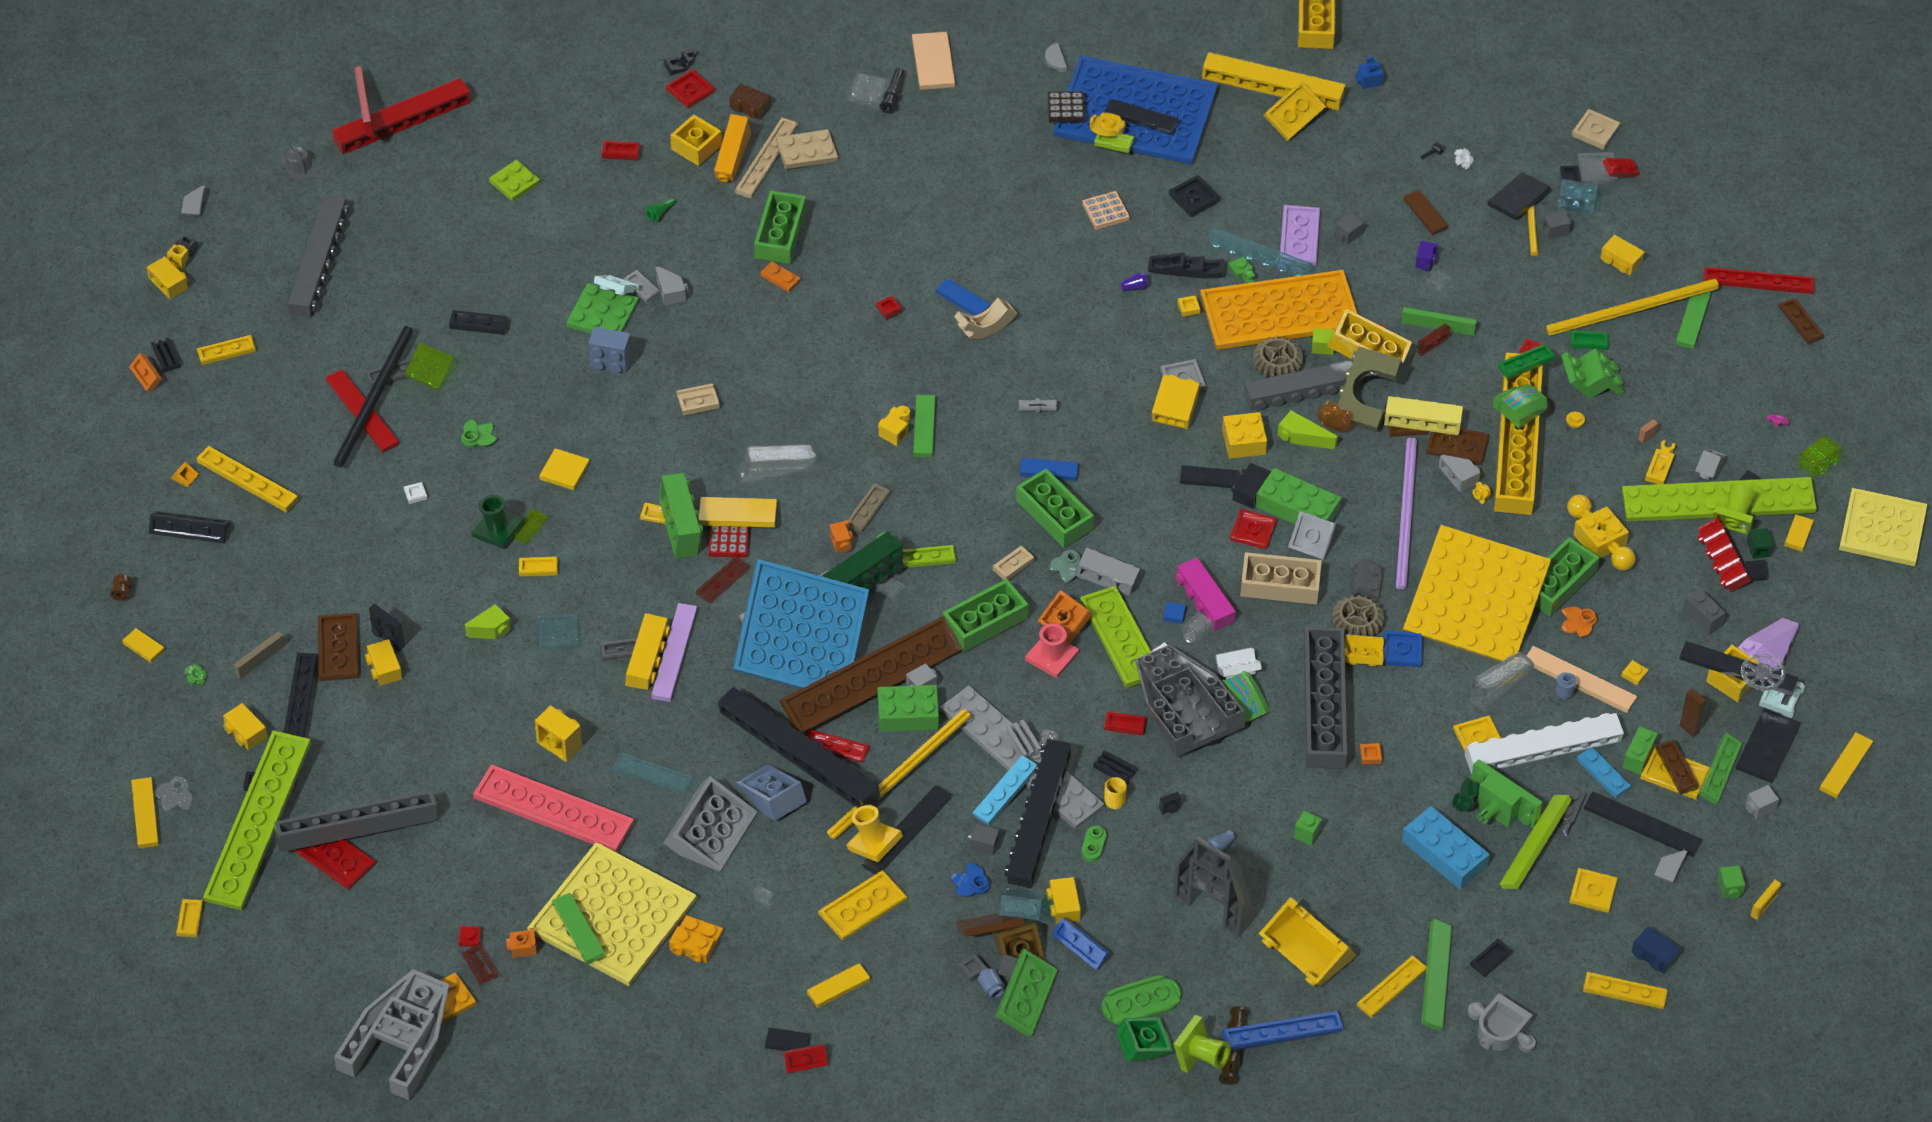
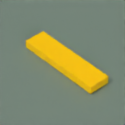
M1855 732L1824 779L1819 790L1838 798L1871 748L1873 740Z
M152 778L131 780L138 848L159 846Z
M1412 955L1357 1003V1007L1370 1018H1373L1426 972V966Z
M1587 972L1583 992L1664 1009L1668 989L1590 972Z

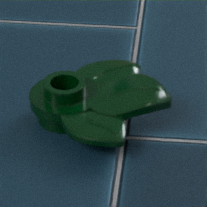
M1467 777L1461 785L1460 793L1457 792L1454 795L1452 807L1456 808L1459 812H1466L1471 809L1474 804L1473 798L1479 792V782L1470 784V779Z

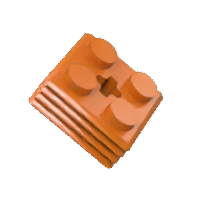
M1060 590L1040 616L1038 622L1044 626L1051 623L1061 625L1067 633L1065 642L1070 644L1092 613ZM1063 615L1068 616L1066 620H1064L1062 617Z

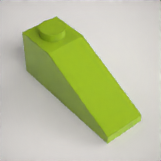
M1292 410L1278 424L1277 435L1284 441H1289L1292 444L1336 449L1337 435Z

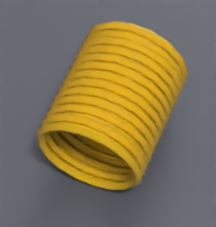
M1115 777L1106 781L1104 801L1109 808L1119 809L1125 804L1127 785L1124 780Z

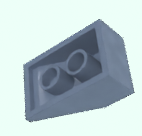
M769 764L736 782L737 786L765 816L774 821L783 818L784 815L798 809L807 802L801 782Z

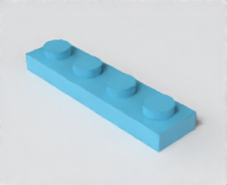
M1022 755L974 810L973 815L989 826L1034 775L1036 764Z

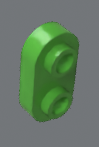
M1092 826L1087 830L1081 852L1084 860L1095 862L1100 859L1106 841V831L1104 828Z

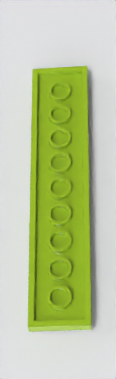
M1811 477L1622 486L1626 521L1713 518L1716 505L1724 508L1727 507L1730 486L1732 484L1744 485L1756 492L1747 515L1815 513L1816 503Z
M272 731L204 893V902L237 910L243 909L275 832L274 822L279 821L310 748V739Z

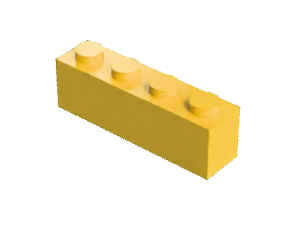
M645 613L626 672L625 686L648 690L650 683L654 684L656 677L654 669L659 668L661 657L658 656L659 653L664 652L665 642L663 640L664 637L668 638L670 626H667L668 618Z

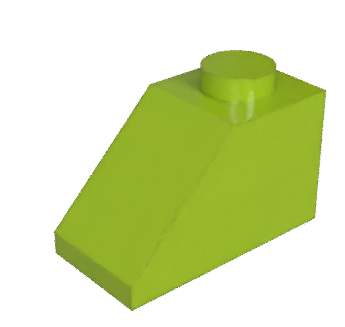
M496 604L465 624V632L468 638L497 639L500 636L506 635L511 629L510 618Z

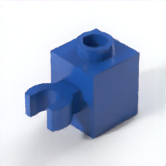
M1374 56L1367 57L1366 64L1358 65V72L1355 73L1356 82L1360 83L1362 89L1383 85L1384 73L1379 61L1374 62Z

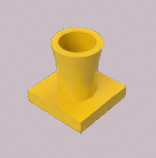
M866 805L856 809L852 814V822L859 832L846 846L853 853L879 862L903 835L900 830L880 823L878 809L875 806Z

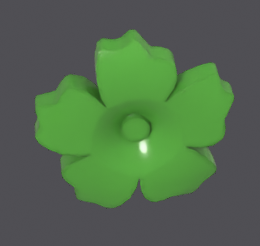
M193 663L192 666L185 668L184 673L188 675V683L192 685L195 682L196 685L202 686L205 683L204 679L207 677L206 670H201V666Z

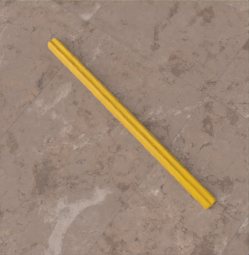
M1711 279L1549 324L1546 326V331L1548 335L1558 334L1716 290L1719 284L1717 279Z
M966 709L961 710L879 784L880 797H883L970 718ZM852 808L827 831L831 839H836L853 824L851 817L858 808Z

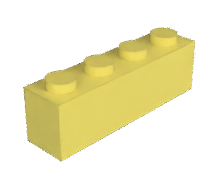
M1388 396L1384 425L1459 435L1463 406Z

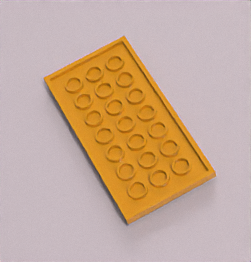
M1343 270L1200 290L1201 300L1216 350L1261 343L1263 339L1267 340L1269 336L1275 339L1276 335L1280 339L1285 337V340L1313 336V328L1334 330L1346 308L1357 314Z

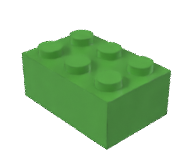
M937 685L878 687L879 732L938 730Z

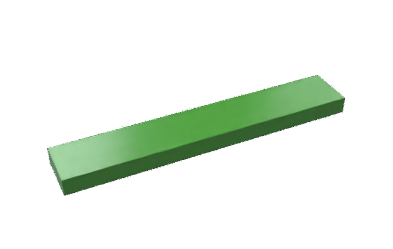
M1433 919L1430 922L1421 1024L1440 1031L1443 1028L1452 926Z

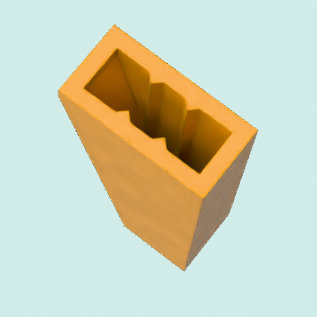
M730 115L714 169L715 177L721 182L734 181L752 134L748 117Z

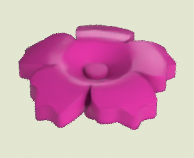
M1771 414L1766 418L1767 420H1772L1776 427L1780 423L1789 425L1788 419L1780 415Z

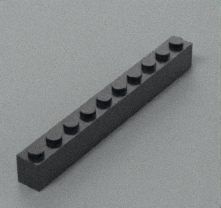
M733 687L718 701L719 711L723 716L856 808L866 805L873 806L881 798L879 785L875 781L864 777L862 772L854 770L846 761L835 757L830 750H825L817 741L806 737L801 730H796L788 721L777 717L772 710L768 711L759 701L752 700L743 690L739 691Z

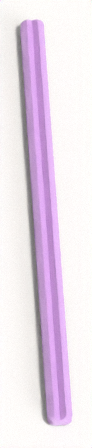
M1408 438L1406 443L1396 588L1402 590L1406 589L1417 447L1416 438Z

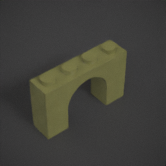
M1359 346L1358 350L1353 352L1351 358L1353 364L1351 369L1348 368L1346 371L1345 379L1347 381L1345 386L1342 385L1340 388L1339 396L1341 398L1339 403H1335L1333 413H1335L1336 420L1379 432L1384 418L1383 410L1360 403L1354 396V389L1362 378L1370 375L1397 381L1402 367V360Z

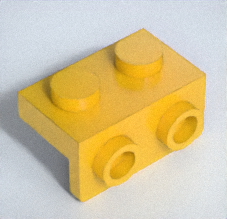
M1345 635V663L1351 665L1367 664L1369 666L1383 665L1384 638Z

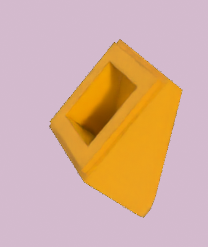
M184 462L172 475L171 479L189 487L198 477L199 473Z

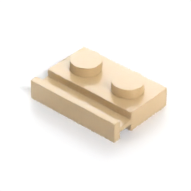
M713 383L676 391L683 416L719 409V401Z

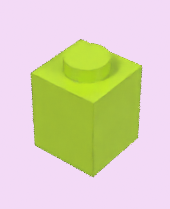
M1313 328L1312 353L1334 355V350L1327 347L1334 332L1333 329Z

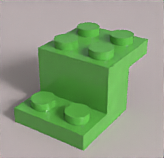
M1595 348L1579 359L1576 356H1572L1569 352L1561 355L1570 384L1588 398H1593L1607 388L1617 395L1624 393L1623 380L1618 373L1619 367L1604 352L1601 353Z

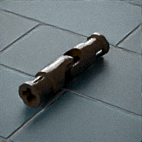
M1241 1006L1231 1007V1019L1227 1024V1029L1245 1026L1244 1021L1248 1011ZM1241 1049L1231 1050L1229 1059L1219 1075L1218 1080L1220 1083L1227 1085L1236 1084L1237 1078L1235 1075L1236 1070L1239 1068Z

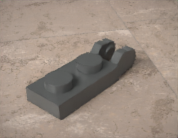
M1567 786L1564 795H1569L1572 801L1559 821L1565 823L1562 830V835L1567 836L1570 827L1573 826L1586 795V792Z

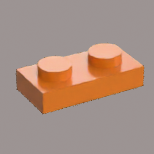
M772 261L760 272L761 277L789 293L801 282L800 277Z
M139 353L129 366L148 392H152L162 379L145 354Z

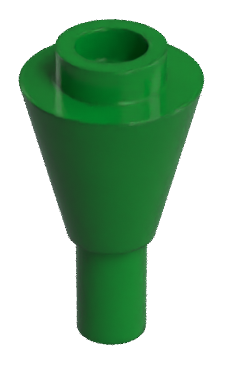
M671 198L666 202L647 206V218L657 222L668 208L675 205V200Z

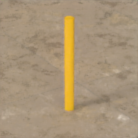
M1533 205L1527 210L1531 256H1537L1538 246Z

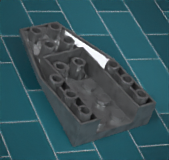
M1170 644L1135 659L1146 706L1176 757L1245 727L1244 710L1217 675Z

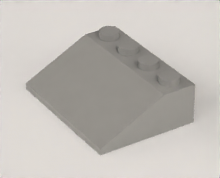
M710 776L700 784L665 839L664 844L678 855L720 872L757 811Z

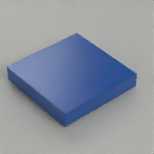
M1383 632V665L1421 667L1422 633Z

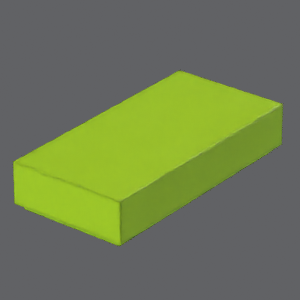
M1097 134L1094 146L1129 153L1134 136L1120 134L1109 137Z

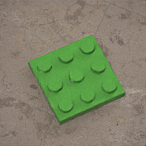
M587 283L566 322V326L591 334L594 327L623 332L639 302V298L627 294L619 295L613 290H604L599 286Z

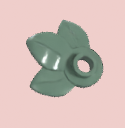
M1074 550L1064 551L1060 557H1056L1051 561L1050 571H1059L1062 581L1067 584L1076 576L1080 563L1079 554Z

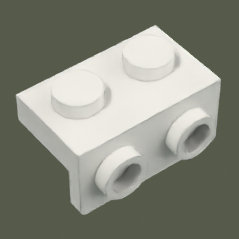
M1253 648L1216 655L1218 673L1226 677V679L1242 671L1249 672L1252 675L1256 673V670H1261V663L1255 659Z

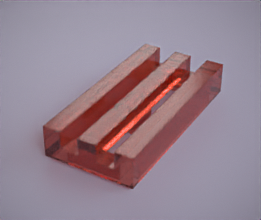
M1445 323L1418 341L1419 345L1417 348L1419 350H1417V353L1423 356L1447 341L1450 327Z
M480 944L462 952L465 962L479 985H483L486 981H491L492 978H498L496 970ZM476 951H478L481 955L486 966L491 972L490 974H487V972L485 971L480 960L475 954ZM469 954H471L479 970L481 971L483 977L479 975L477 969L475 968L470 957L468 956Z

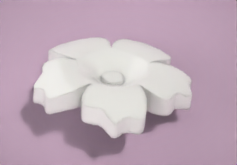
M1465 148L1463 150H1455L1454 154L1457 156L1455 163L1457 165L1461 164L1464 169L1470 168V165L1474 162L1473 157L1469 156L1470 152Z

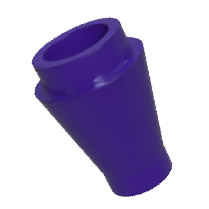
M1138 272L1120 281L1123 292L1143 290L1144 287H1148L1144 272Z

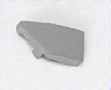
M205 186L197 188L184 197L182 215L201 216Z
M1684 850L1662 857L1654 876L1673 884L1688 852Z

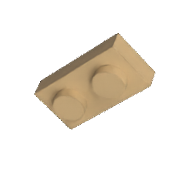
M1020 546L993 565V571L1003 580H1009L1033 563L1034 556Z

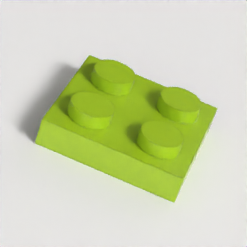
M515 160L489 177V182L513 202L540 184V179L519 161Z

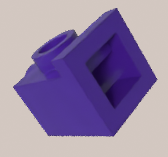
M1420 241L1415 268L1423 271L1430 270L1431 264L1435 265L1439 244Z

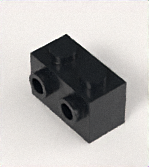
M1249 463L1248 467L1241 471L1239 481H1235L1232 486V501L1253 509L1256 505V494L1269 476L1270 471Z

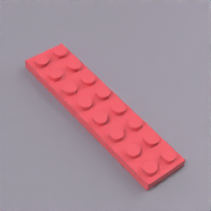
M492 764L473 793V798L590 844L594 845L597 842L616 853L634 824L633 818Z

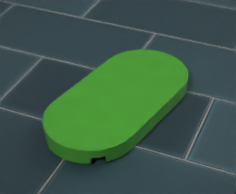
M1153 976L1110 990L1103 999L1102 1012L1107 1020L1120 1025L1124 1018L1158 1016L1176 1008L1180 1001L1181 990L1174 980H1169L1165 976Z

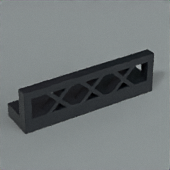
M155 511L150 515L149 534L224 543L226 529L230 527L231 521Z

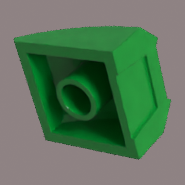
M1160 1017L1124 1018L1117 1028V1039L1121 1045L1125 1060H1148L1174 1052L1168 1032Z

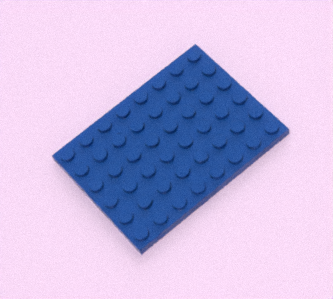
M1080 55L1067 92L1083 91L1085 122H1056L1053 135L1094 144L1097 134L1089 127L1090 118L1095 114L1100 116L1101 113H1105L1110 100L1114 99L1178 118V123L1172 135L1125 121V129L1122 134L1134 136L1130 152L1193 164L1218 84Z

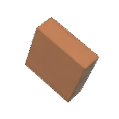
M1652 420L1641 427L1638 440L1645 443L1657 434L1658 422Z

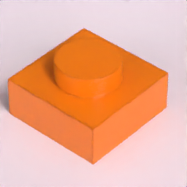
M1380 743L1360 744L1361 765L1381 764Z

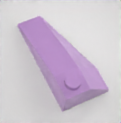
M1782 618L1748 637L1738 649L1765 667L1779 671L1784 664L1785 655L1789 652V645L1793 642L1798 631L1799 623Z

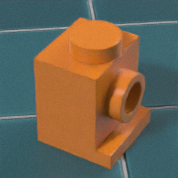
M848 520L830 524V538L836 553L850 551L852 549L853 535L849 531Z
M530 928L528 931L510 932V938L506 939L507 951H512V958L537 955L534 928Z

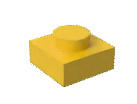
M1196 296L1178 298L1177 304L1182 317L1200 314V307Z
M1632 660L1622 672L1621 677L1638 686L1648 674L1649 669Z

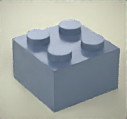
M594 327L588 343L590 367L612 370L615 373H626L632 357L630 333Z

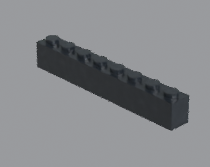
M1047 739L1046 745L1041 748L1040 757L1042 758L1036 764L1035 774L1037 775L1031 781V795L1026 797V811L1020 817L1021 828L1016 831V844L1010 850L1011 861L1005 867L1004 876H1007L1008 884L1032 888L1072 754L1070 743Z

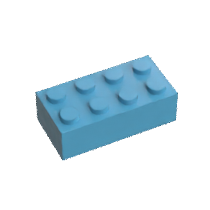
M1432 806L1403 829L1402 842L1460 890L1488 867L1490 854Z

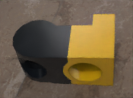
M182 236L167 252V259L170 262L173 261L179 271H183L186 267V262L197 250V241Z

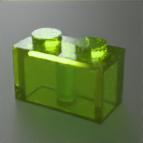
M1824 435L1800 453L1797 465L1814 478L1819 474L1823 475L1830 465H1836L1840 461L1842 447L1827 435Z

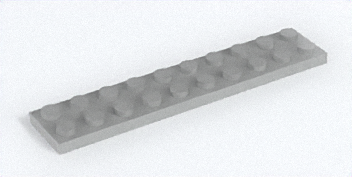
M967 686L940 706V711L951 720L961 710L966 709L970 714V718L959 728L1009 771L1021 757L1006 731V726L1010 725L1011 727L1013 723L974 689ZM1014 731L1015 735L1017 736L1018 740H1019L1020 743L1022 744V746H1023V748L1025 749L1026 753L1029 752L1028 749L1026 748V746L1023 744V742H1022L1020 736L1018 735V733H1017L1016 731ZM1040 753L1028 757L1035 764L1040 762L1042 758ZM1066 771L1055 812L1076 830L1104 808V803ZM1034 773L1025 784L1027 788L1030 789L1031 781L1036 778L1037 774Z

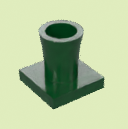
M489 495L479 502L478 507L483 518L471 533L474 538L505 549L525 524L524 518L505 511V501L501 496Z

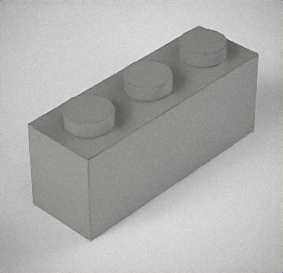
M1086 548L1078 565L1076 576L1106 588L1116 586L1119 593L1129 596L1140 569L1132 564L1124 563L1114 557H1109L1096 550Z

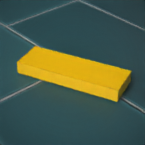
M251 335L197 348L201 365L256 352Z
M859 963L808 989L807 994L815 1006L819 1008L870 982V977Z

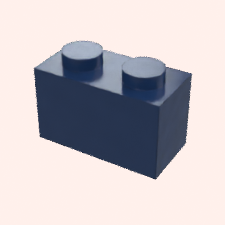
M1647 926L1633 942L1631 952L1639 960L1649 963L1655 971L1665 974L1679 959L1681 948Z

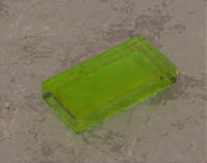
M532 508L524 517L525 524L515 533L513 538L527 545L548 520V516Z

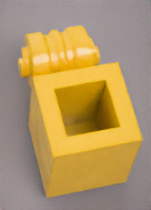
M894 406L887 417L880 420L878 424L879 436L898 446L908 435L910 409L906 406Z

